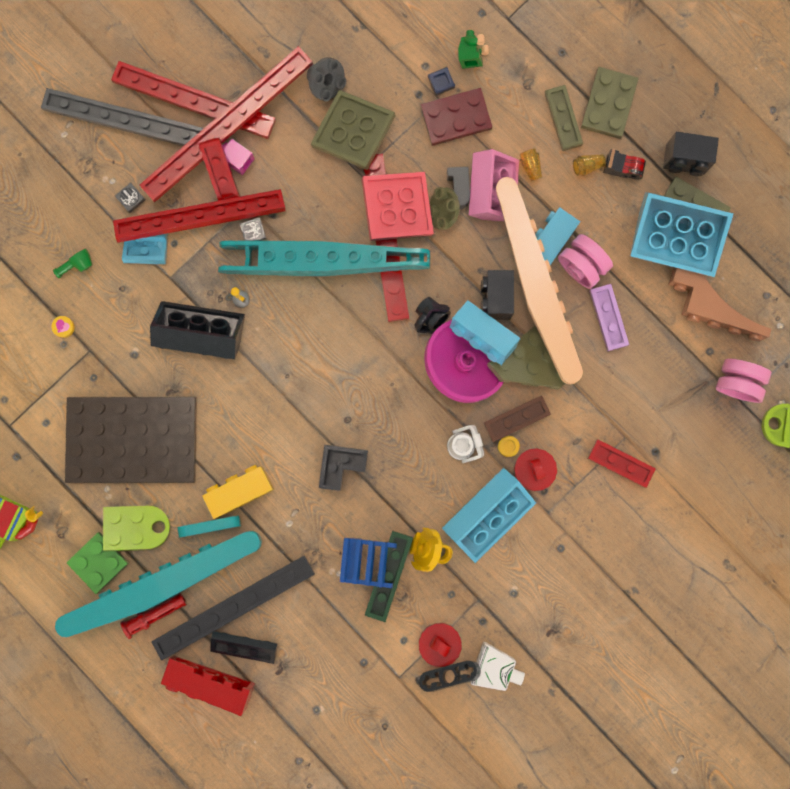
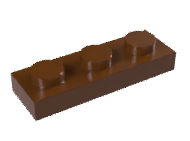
M541 395L483 424L492 442H495L550 416L551 413Z

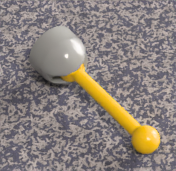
M237 287L232 288V301L238 308L248 306L250 302L249 295Z

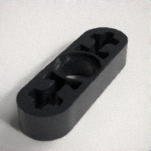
M475 661L459 662L424 672L419 678V685L423 691L435 692L477 680L480 677L481 668ZM469 667L474 669V672H471V676L469 674L461 675L460 671L468 670ZM448 670H452L455 675L451 683H448L445 679V674ZM429 678H439L440 681L431 683V685H427L426 681H428Z

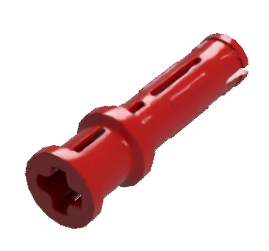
M179 593L146 612L137 613V616L126 622L124 620L121 621V628L126 637L131 639L137 632L143 629L148 630L155 621L186 606V601L183 595Z

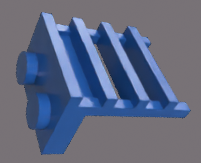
M344 538L340 582L393 588V583H385L388 547L396 548L397 543L362 540L361 538ZM363 544L368 545L365 580H360ZM375 546H381L378 582L372 581Z

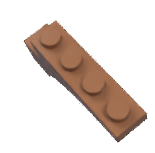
M673 267L668 285L674 286L673 289L679 292L688 291L681 314L686 316L687 320L696 323L703 321L708 323L707 326L715 329L722 327L728 329V333L734 335L745 334L748 335V339L760 342L770 337L772 329L755 323L730 307L711 287L704 274Z

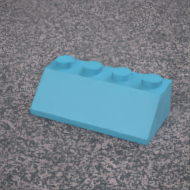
M503 468L442 529L476 563L536 502L521 483Z

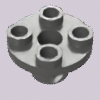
M323 58L309 67L307 71L309 89L312 95L325 102L334 98L338 91L346 86L347 80L344 68L334 58Z

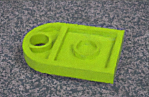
M790 404L775 405L768 409L763 416L761 424L763 434L770 443L779 447L790 448ZM772 417L776 418L779 423L778 428L775 430L769 426V420Z
M103 507V551L152 550L161 546L169 536L170 523L168 517L157 507ZM156 522H163L165 524V530L162 533H155L153 531V525Z

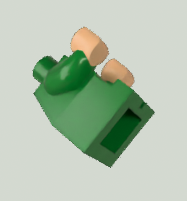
M467 30L466 36L461 37L458 58L462 69L483 67L481 55L486 56L489 54L488 45H484L485 37L483 34L477 35L476 38L473 30Z

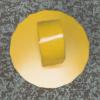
M424 527L422 528L423 531L421 533L417 532L412 540L410 554H413L414 562L411 561V564L416 570L429 572L438 563H447L452 558L453 551L450 546L442 542L437 530ZM442 548H445V554L441 557Z

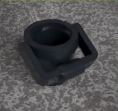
M431 297L424 299L415 311L419 315L414 324L418 333L433 334L449 318L451 314L449 311L450 307L439 304Z

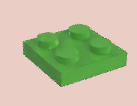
M98 532L67 564L95 594H98L129 562L118 551H103V535Z

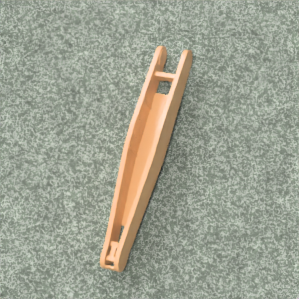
M509 177L502 178L497 183L496 193L528 310L559 377L565 384H575L581 379L583 370L570 335L573 333L569 321H565L563 315L566 313L563 301H558L556 295L559 292L556 281H551L549 275L552 272L548 259L544 261L542 252H545L541 239L537 240L534 233L537 232L534 219H529L516 181Z

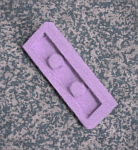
M609 284L591 289L589 292L607 352L628 346L629 342L612 285Z

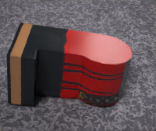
M611 149L607 154L603 173L639 180L643 178L646 160L640 157L621 154L618 150Z

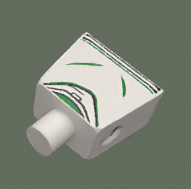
M483 641L476 661L481 668V674L477 680L470 683L475 686L503 691L507 690L509 681L521 686L525 673L514 669L516 660Z

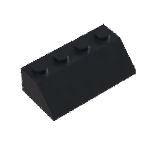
M161 301L150 325V345L161 349L235 360L240 347L245 314Z

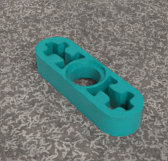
M238 515L180 526L177 529L179 538L238 527L241 526Z

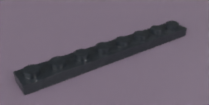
M304 555L151 642L162 661L315 575V572Z

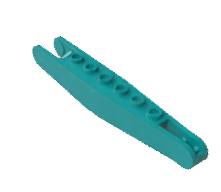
M326 241L219 242V247L222 249L245 250L246 254L245 266H219L218 272L223 274L336 276L430 269V250L423 248H399ZM252 250H258V266H251ZM386 255L403 256L407 259L401 262H386Z
M248 531L214 547L211 544L199 548L200 553L194 556L188 553L179 557L180 562L174 565L169 562L158 567L159 572L152 574L149 571L138 576L140 580L135 583L129 580L118 585L119 590L113 593L110 589L99 594L100 599L59 617L55 623V630L61 637H70L150 609L241 558L256 552L262 544L261 536L255 531Z

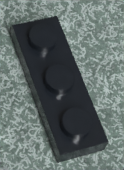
M213 631L210 652L274 664L277 643Z

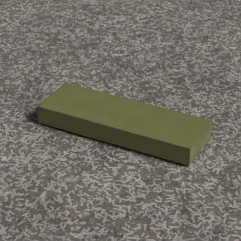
M566 85L545 90V97L562 151L582 146L583 140Z

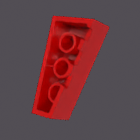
M174 655L169 658L161 684L165 685V688L169 691L182 692L187 697L199 699L238 716H242L247 709L255 686L253 682Z

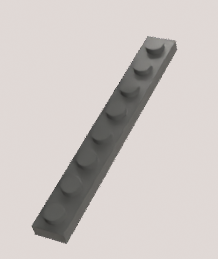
M46 88L41 105L44 111L181 146L187 144L204 129Z

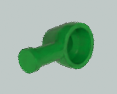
M83 249L70 257L67 262L53 269L56 277L61 278L63 274L73 267L80 272L89 269L93 264L88 250Z

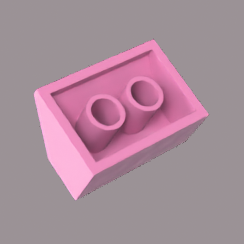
M493 149L473 153L469 216L481 220L504 221L496 193V186L498 181L505 177L514 179L518 185V159Z

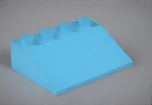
M645 192L630 256L715 277L733 213Z

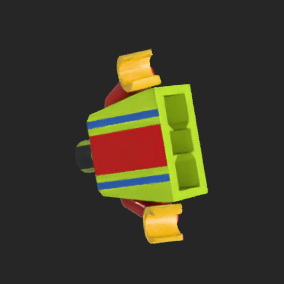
M0 495V549L5 539L8 541L22 540L34 532L38 519L43 515V512L37 513L34 510L35 506L28 508Z

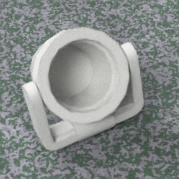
M469 425L452 431L454 435L449 438L447 443V450L450 456L454 459L462 460V464L484 456L482 439L475 425ZM470 429L472 437L469 434L464 433L462 431ZM476 448L478 456L469 458L474 453V449Z

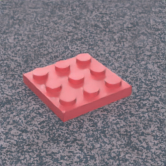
M425 172L362 177L370 241L423 237L434 234Z

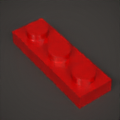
M220 137L199 143L198 146L218 201L240 197Z
M598 439L595 441L587 458L644 488H647L656 468Z

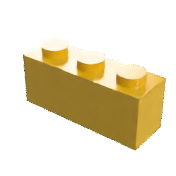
M253 465L245 469L246 474L240 477L237 474L225 480L226 484L220 487L216 484L206 489L207 493L202 495L213 519H217L274 490L262 466L257 467V465Z

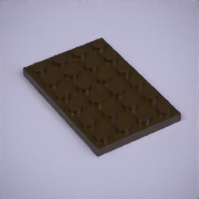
M67 397L65 483H195L196 397Z

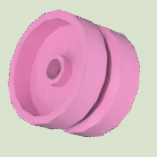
M579 234L571 243L572 249L566 248L558 256V260L574 280L582 286L592 289L600 280L599 275H605L613 267V263L596 242L585 235Z
M725 359L722 372L726 376L718 379L716 390L743 401L762 403L766 390L761 386L769 383L772 372L747 361Z

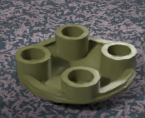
M437 187L429 203L432 224L439 230H446L456 222L460 204L454 190L448 187Z

